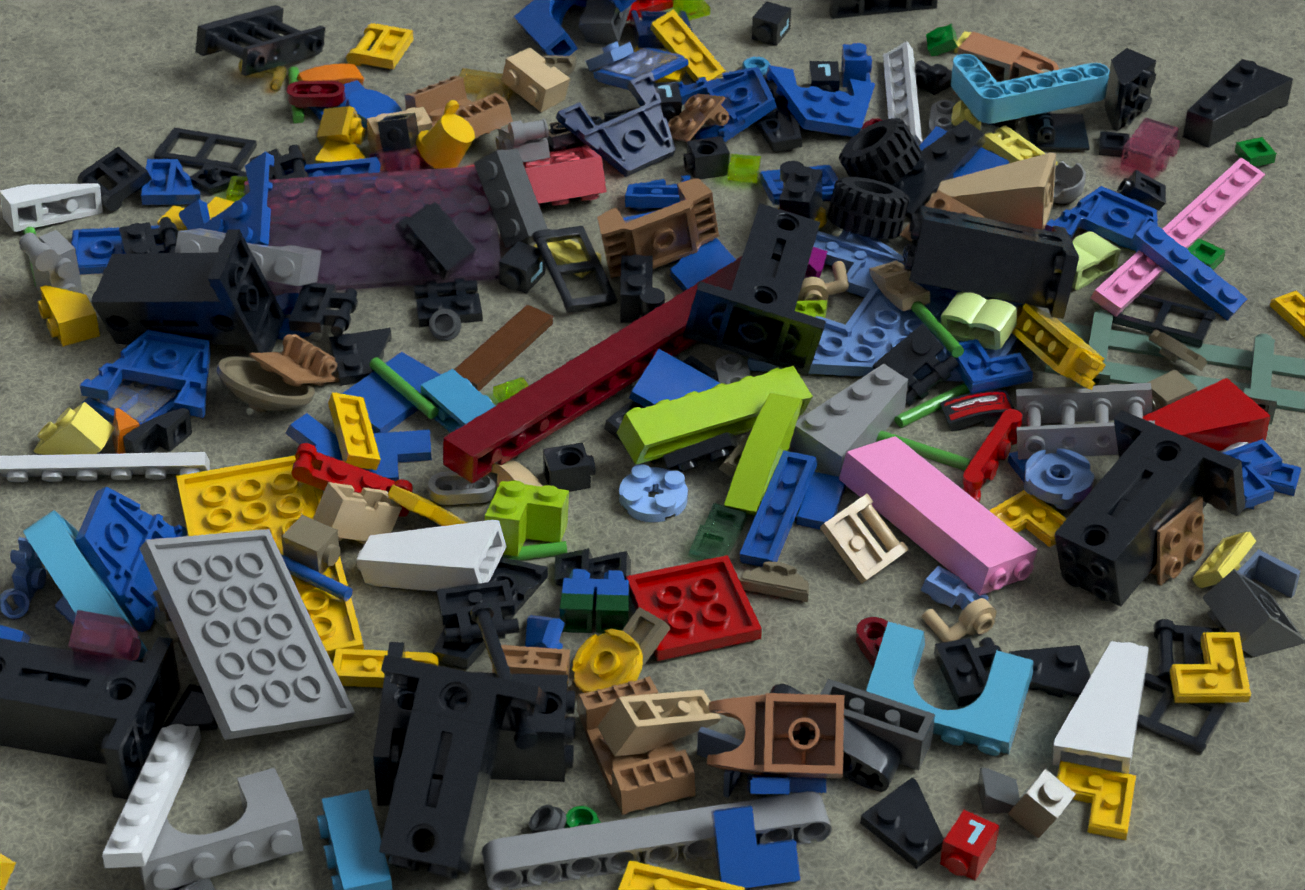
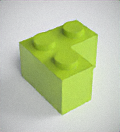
M516 480L501 481L485 514V521L499 520L507 546L503 555L518 557L526 539L552 543L561 542L568 524L569 490L558 489L551 485H527Z

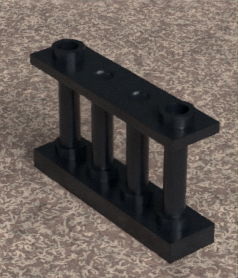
M273 5L199 25L197 27L195 53L207 56L225 51L242 59L241 75L248 76L323 52L326 27L318 26L300 31L283 23L284 8Z

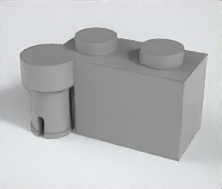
M545 119L523 123L521 120L509 122L508 127L498 129L499 136L495 138L497 150L518 149L522 162L550 158L548 140L546 139L549 136Z
M57 230L42 235L39 239L34 233H26L20 238L19 245L21 246L19 248L29 256L33 267L36 288L39 292L41 286L47 285L83 294L75 247Z

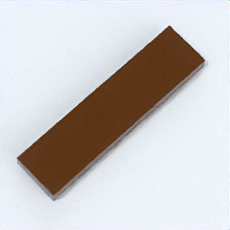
M526 305L454 370L463 378H467L472 386L480 391L553 325V316L530 305Z

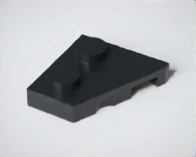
M391 328L351 334L346 333L339 337H329L332 355L337 363L336 370L340 386L356 384L374 371L370 368L369 364L375 357L383 359L385 347L392 339Z
M726 432L663 456L669 469L677 468L678 471L685 472L698 467L697 461L710 458V461H715L730 455L729 451L734 450L738 442L735 435Z
M1080 645L1009 651V654L1033 660V675L1029 690H1041L1048 695L1060 698L1063 697V694L1079 698L1091 677Z
M913 777L861 815L860 824L916 869L942 850L944 838L917 780Z

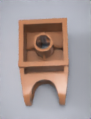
M974 31L958 48V55L971 54L977 57L997 82L1045 73L1041 71L1042 69L1050 71L1059 70V66L1054 61L1024 47Z
M766 693L764 695L720 699L708 703L710 713L734 718L745 728V738L742 744L733 751L723 752L718 755H708V766L760 776L843 779L844 695ZM802 727L809 728V734L816 735L815 739L809 740L808 745H800L799 740L793 739L794 735L800 734Z

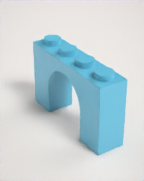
M888 622L866 691L935 714L933 733L941 735V739L949 744L960 746L963 742L977 745L979 751L988 755L998 756L1000 752L1009 754L1033 675V660L996 651L987 684L981 696L969 706L961 709H938L926 703L914 687V679L925 647L924 631Z

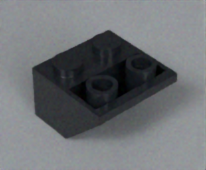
M1129 48L1124 49L1111 60L1104 108L1111 127L1117 132L1125 125H1131L1135 117L1141 112L1145 113L1148 111L1152 103V97H1150L1151 89L1156 79V73H1154L1156 60Z

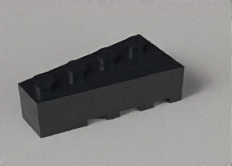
M1241 59L1187 110L1183 138L1209 148L1233 135L1235 130L1241 127L1246 128L1252 125V121L1271 115L1272 111L1277 108L1282 109L1288 106L1293 78L1257 65L1254 61Z

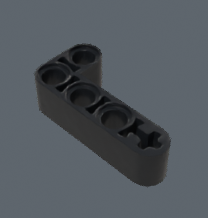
M787 684L774 685L769 692L804 694ZM844 717L843 776L860 786L877 792H885L889 788L901 763L902 755L900 751L891 743ZM802 727L800 734L794 735L793 739L799 740L800 745H808L809 740L815 739L816 735L809 734V728Z

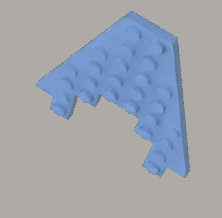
M845 230L842 231L839 237L818 231L813 247L828 251L824 263L832 266L835 262L842 261L845 264V269L848 271L849 288L846 292L865 298L846 325L817 315L815 316L825 320L826 323L808 374L865 376L874 370L873 364L923 323L912 309L902 311L890 302L870 276L869 269L896 260L904 265L902 262L903 256L877 238L864 237ZM917 283L930 291V303L925 304V306L941 323V315L954 297L941 287ZM1011 333L1001 349L984 348L989 358L1011 355L1017 347L1018 338ZM944 347V350L936 356L940 362L948 358L946 354L947 349ZM750 357L748 358L747 364L751 371L768 372L774 368L783 369ZM925 365L913 376L916 379H923L931 370ZM956 368L950 372L951 377L946 380L963 381Z

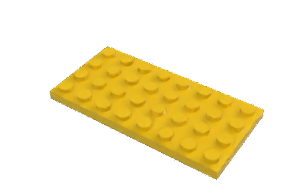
M295 455L176 476L188 536L269 529L282 555L284 554L281 536L302 515L313 519L323 496V491L297 481L292 477L293 463L297 461ZM339 556L337 562L333 566H329L323 575L348 586ZM291 575L330 660H334L336 649L364 650V643L352 599L350 598L348 601L341 600Z

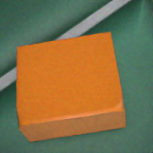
M116 408L113 421L115 429L112 432L115 454L125 453L123 436L140 426V423L120 408Z

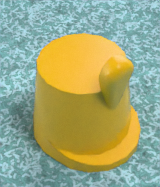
M456 100L447 102L443 115L430 130L421 131L416 137V146L424 160L432 167L444 172H452L457 169L475 138V132L469 122L461 116L454 114L460 107Z

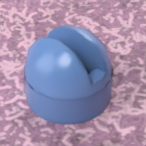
M11 588L0 594V612L6 617L17 619L28 611L29 599L21 590ZM9 596L18 606L14 611L6 600Z

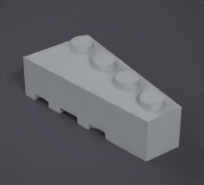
M882 364L798 419L791 439L790 452L815 456L817 462L816 470L824 474L840 477L846 452L875 443L879 432L886 431L894 421L895 416L903 411L906 404L908 379L887 365Z

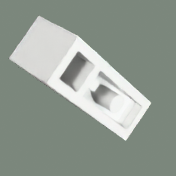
M98 183L29 184L0 190L3 219L14 232L25 230L27 227L36 228L103 213L101 191Z

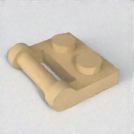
M868 493L819 527L860 583L867 581L909 550L903 541L900 543L871 505L873 500ZM859 512L887 548V553L883 551L857 515Z

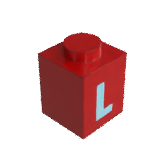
M963 810L943 840L940 865L946 867L957 876H966L976 881L996 849L999 825Z

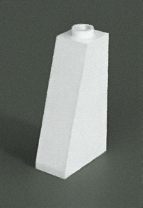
M499 520L370 535L363 549L357 555V567L361 571L365 584L437 591L438 589L489 582L507 546Z
M1110 642L1055 738L1052 765L1059 766L1060 761L1129 774L1149 647L1139 646L1131 642Z

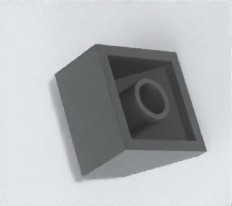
M1235 569L1202 597L1210 608L1207 614L1212 621L1220 628L1224 627L1227 632H1239L1242 650L1253 657L1305 643L1303 636L1270 592Z

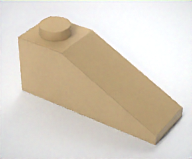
M704 690L618 697L597 728L614 756L648 752L695 733L701 727L707 728L717 724L721 717L719 714L710 713L708 703L711 701Z

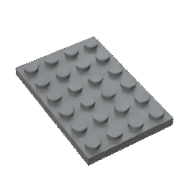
M269 529L145 540L139 549L224 740L337 723L350 719L355 714Z

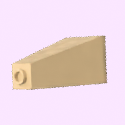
M1047 153L941 181L938 190L975 210L987 219L1044 230L1054 202L1056 153Z

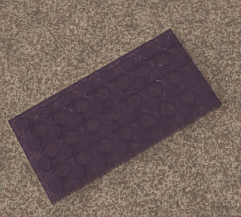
M475 166L269 180V182L273 183V188L268 192L267 207L271 208L269 246L283 247L293 245L322 251L317 282L314 283L335 284L337 291L347 290L348 288L366 289L426 284V281L436 280V283L454 282L455 278H464V281L499 279V261L501 259L497 222ZM244 181L245 195L250 192L248 181ZM435 201L476 248L472 260L444 281L438 274L433 275L424 263V257L418 250L414 252L407 245L395 227V224L405 216L411 217L423 208L425 204L431 205ZM267 281L274 295L300 293L302 286Z

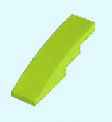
M769 393L748 437L724 503L727 510L756 516L783 450L788 451L803 403L802 399Z

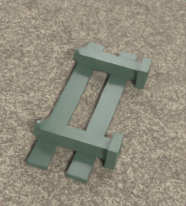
M1105 309L1094 312L1092 326L1062 322L1105 358L1103 363L1106 366L1093 379L1094 386L1109 385L1110 382L1119 384L1147 383L1171 372L1106 362L1108 349L1164 356L1159 354L1161 347L1148 340L1150 335L1111 330L1113 315ZM1259 334L1255 336L1252 351L1203 344L1200 347L1179 341L1190 350L1206 358L1207 364L1250 370L1249 384L1231 382L1270 415L1269 424L1272 425L1276 408L1305 413V392L1271 387L1272 374L1305 379V359L1274 355L1275 339L1270 335ZM1046 364L1045 372L1059 374ZM1180 373L1197 387V391L1222 380Z

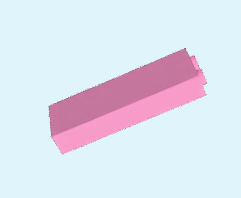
M896 436L846 452L839 480L860 497L868 493L873 500L871 505L876 511L951 573L963 580L979 596L999 590L1017 581L1025 580L1033 571V562L1038 549Z

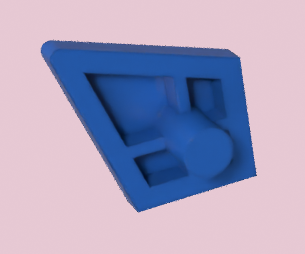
M530 615L527 617L525 647L562 649L563 644L559 642L565 623L559 618Z

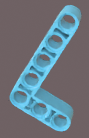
M959 54L953 59L951 87L976 119L980 122L991 124L1101 101L1106 97L1110 70L1104 64L1089 63L997 82L977 57L971 54Z
M55 510L23 530L27 540L101 654L106 657L135 662L144 658L145 653L148 651L109 589L76 544L75 539L78 530Z

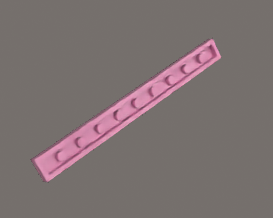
M1241 157L1170 221L1163 230L1181 246L1188 249L1260 184L1265 174ZM1138 250L1095 289L1091 299L1116 317L1162 275L1165 270Z

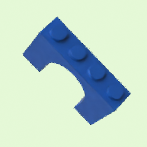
M533 0L514 16L527 35L546 55L570 56L578 49L562 28V20L565 13L578 0ZM636 0L609 1L622 13Z

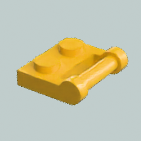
M370 23L365 28L364 36L356 48L351 49L347 54L346 60L348 64H355L356 66L366 64L394 70L414 40L413 30ZM373 41H376L375 44H374V45L372 46V48L370 49V51H368V49H369V47L371 46V44L373 43Z

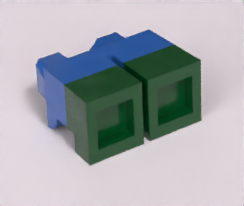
M573 569L569 578H564L559 608L560 619L565 623L562 632L592 633L594 607H596V634L606 633L604 630L609 629L622 631L629 621V580H624L623 572L609 570L604 573V579H590V573L586 570Z

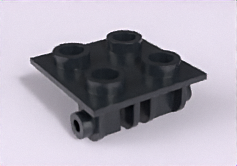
M1050 111L1026 116L1030 143L1037 148L1047 150H1090L1083 114H1052Z

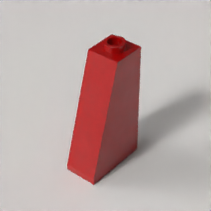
M1225 378L1143 416V419L1146 421L1155 420V424L1221 451L1238 442H1248L1250 444L1261 439L1266 440L1270 415L1228 378Z

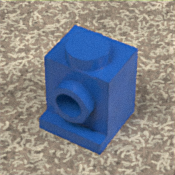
M853 43L842 45L841 79L843 87L848 86L850 79L871 82L872 57L867 56L865 44Z

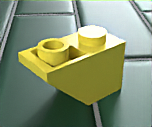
M83 402L74 410L70 407L67 408L59 416L55 424L51 421L48 422L38 433L37 437L40 438V441L33 451L42 455L97 454L103 449L115 427L86 402Z

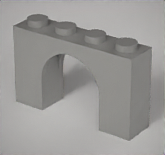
M201 228L178 231L175 253L218 252V248L223 242L226 233ZM247 243L267 281L294 286L317 282L322 251L293 245L276 247Z
M271 768L237 778L242 807L245 813L236 823L226 829L210 834H186L174 829L170 825L168 818H166L146 865L137 867L145 890H169L190 884L196 880L200 881L303 851L298 818L276 769Z

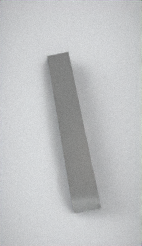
M801 792L498 838L486 843L482 848L481 854L489 888L492 890H502L503 887H508L510 890L542 885L541 881H548L549 884L581 879L580 875H587L588 878L620 873L619 869L626 870L629 860L658 867L657 863H664L665 866L697 861L696 857H702L703 860L717 858L712 810L752 806L757 844L795 840L796 845L811 843L810 840L812 839L820 842L830 836L832 828L821 795L816 792Z

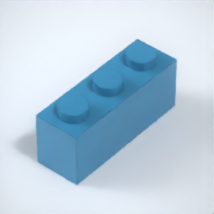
M454 369L421 384V394L439 409L434 419L450 433L496 406L488 396L480 393L467 378H463Z
M368 789L323 798L324 815L317 816L320 838H328L330 845L324 846L327 868H335L337 875L331 876L333 890H392V881L385 854L379 852L381 837Z

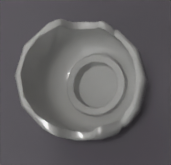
M1061 161L1055 166L1053 203H1072L1082 195L1086 172L1080 163H1076L1075 166L1071 167L1065 164L1064 161Z

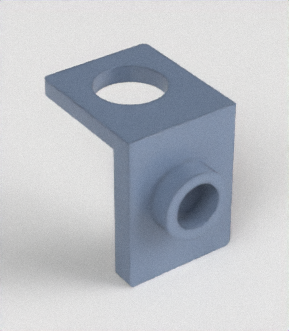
M1259 549L1238 570V572L1250 580L1256 579L1290 598L1295 595L1300 576V570Z
M701 727L697 736V755L708 758V755H718L723 752L733 751L743 741L733 738L728 734H722ZM725 771L724 797L729 798L743 774L742 772Z

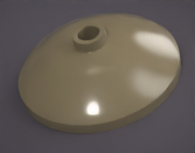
M227 357L219 361L217 374L222 383L237 398L248 403V406L253 410L266 412L267 410L283 411L299 408L310 403L314 397L315 390L310 383H302V386L299 387L289 385L282 380L283 377L281 375L262 369L260 367L261 363L253 358Z

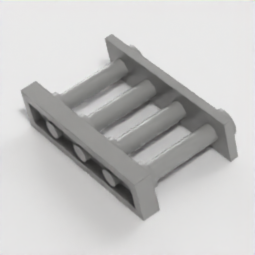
M1151 383L1093 386L1092 390L1083 386L1016 389L1017 410L1023 415L1022 424H1027L1025 427H1017L1018 459H1029L1034 453L1041 450H1046L1045 454L1056 453L1057 448L1071 450L1082 456L1118 455L1114 422L1109 423V420H1114L1121 410L1142 419L1143 416L1151 413ZM1095 421V423L1075 424V422ZM1041 423H1061V425L1041 426Z

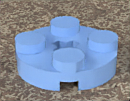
M639 464L632 468L631 474L627 475L620 484L619 502L621 506L623 505L627 509V513L631 517L640 521H665V517L672 516L673 514L675 516L679 515L687 505L688 488L685 484V477L680 471H671ZM648 492H658V493H659V494H656L655 497H649V496H648Z

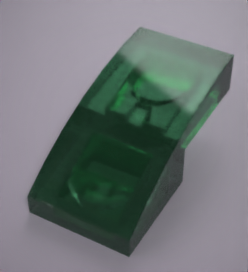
M713 503L705 524H700L689 550V557L702 561L729 555L747 520L746 512Z

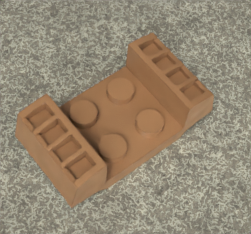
M451 76L449 79L439 81V83L428 85V87L418 89L413 93L405 94L406 110L424 107L432 121V127L442 117L445 105L450 100H456L460 105L454 114L461 116L469 122L475 132V138H479L480 135L485 133L489 134L490 131L495 129H501V127L508 125L509 122H513L506 99L494 93L472 102L467 99L464 79L460 76Z
M699 178L687 180L677 184L680 202L626 223L617 208H613L598 216L597 220L610 277L621 276V255L653 256V269L696 253L701 245L719 237L712 191Z
M650 676L578 694L577 712L585 730L587 741L610 794L615 799L622 815L639 809L644 810V808L655 805L659 806L662 803L677 801L685 797L696 796L695 774L686 750L676 752L672 742L642 754L614 756L597 728L618 697L657 694L658 690Z

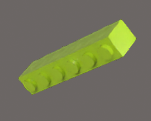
M794 366L783 369L774 368L766 374L755 377L746 376L737 382L727 385L721 383L712 389L699 393L693 391L678 399H664L653 406L642 409L640 407L633 408L624 415L617 434L633 462L637 465L664 457L663 455L726 432L733 435L749 432L753 428L769 393L802 399L803 403L799 416L803 415L813 396Z

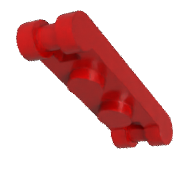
M1008 409L1003 412L964 471L962 480L963 490L979 503L981 500L980 489L987 479L991 481L994 479L999 465L998 461L1000 459L1006 460L1011 445L1017 444V427H1021L1023 418L1022 413L1018 410Z
M302 443L297 447L295 455L297 461L293 463L291 475L295 480L324 491L328 482L352 485L355 493H361L363 487L386 490L389 493L392 485L413 492V485L408 480L400 479L394 481L319 453L316 447L309 443ZM401 506L402 509L399 516L405 517L408 515L409 510Z

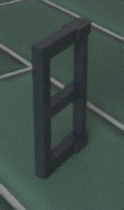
M174 127L164 142L156 149L154 159H178L180 164L203 167L206 163H213L214 165L242 171L255 150L257 141ZM179 138L205 142L196 157L170 153ZM216 144L242 148L233 163L207 159Z
M583 225L554 230H538L532 234V238L539 248L567 313L616 304L618 299ZM577 238L587 261L557 265L547 243ZM593 271L603 294L572 299L562 276Z
M1140 294L1134 302L1161 309L1155 322L1123 315V310L1116 317L1113 315L1112 323L1147 333H1152L1153 330L1157 329L1177 341L1202 347L1208 331L1216 318V312ZM1170 311L1202 319L1196 334L1164 326Z
M1146 672L1144 686L1164 694L1150 718L1139 714L1137 726L1190 747L1193 751L1202 754L1223 717L1227 705L1223 703H1188L1210 713L1197 737L1160 723L1174 699L1172 683Z

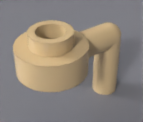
M837 261L832 265L835 278L833 282L825 283L817 277L805 278L798 301L828 300L829 295L845 292L849 288L845 264L842 261Z
M980 598L971 602L963 609L959 616V622L951 628L946 625L933 609L925 611L922 619L942 642L959 640L967 633L974 635L976 633L984 634L988 632L995 623L996 610L986 599Z

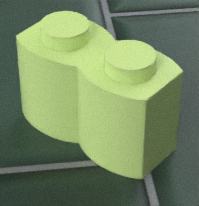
M1087 232L1077 236L1072 241L1079 255L1072 285L1073 289L1079 290L1093 282L1096 278L1098 279L1117 268L1120 249L1096 233Z
M961 291L957 292L942 313L941 324L958 341L978 339L982 347L997 350L1002 348L1017 326L1016 307L1008 302L997 299L986 300L978 294Z

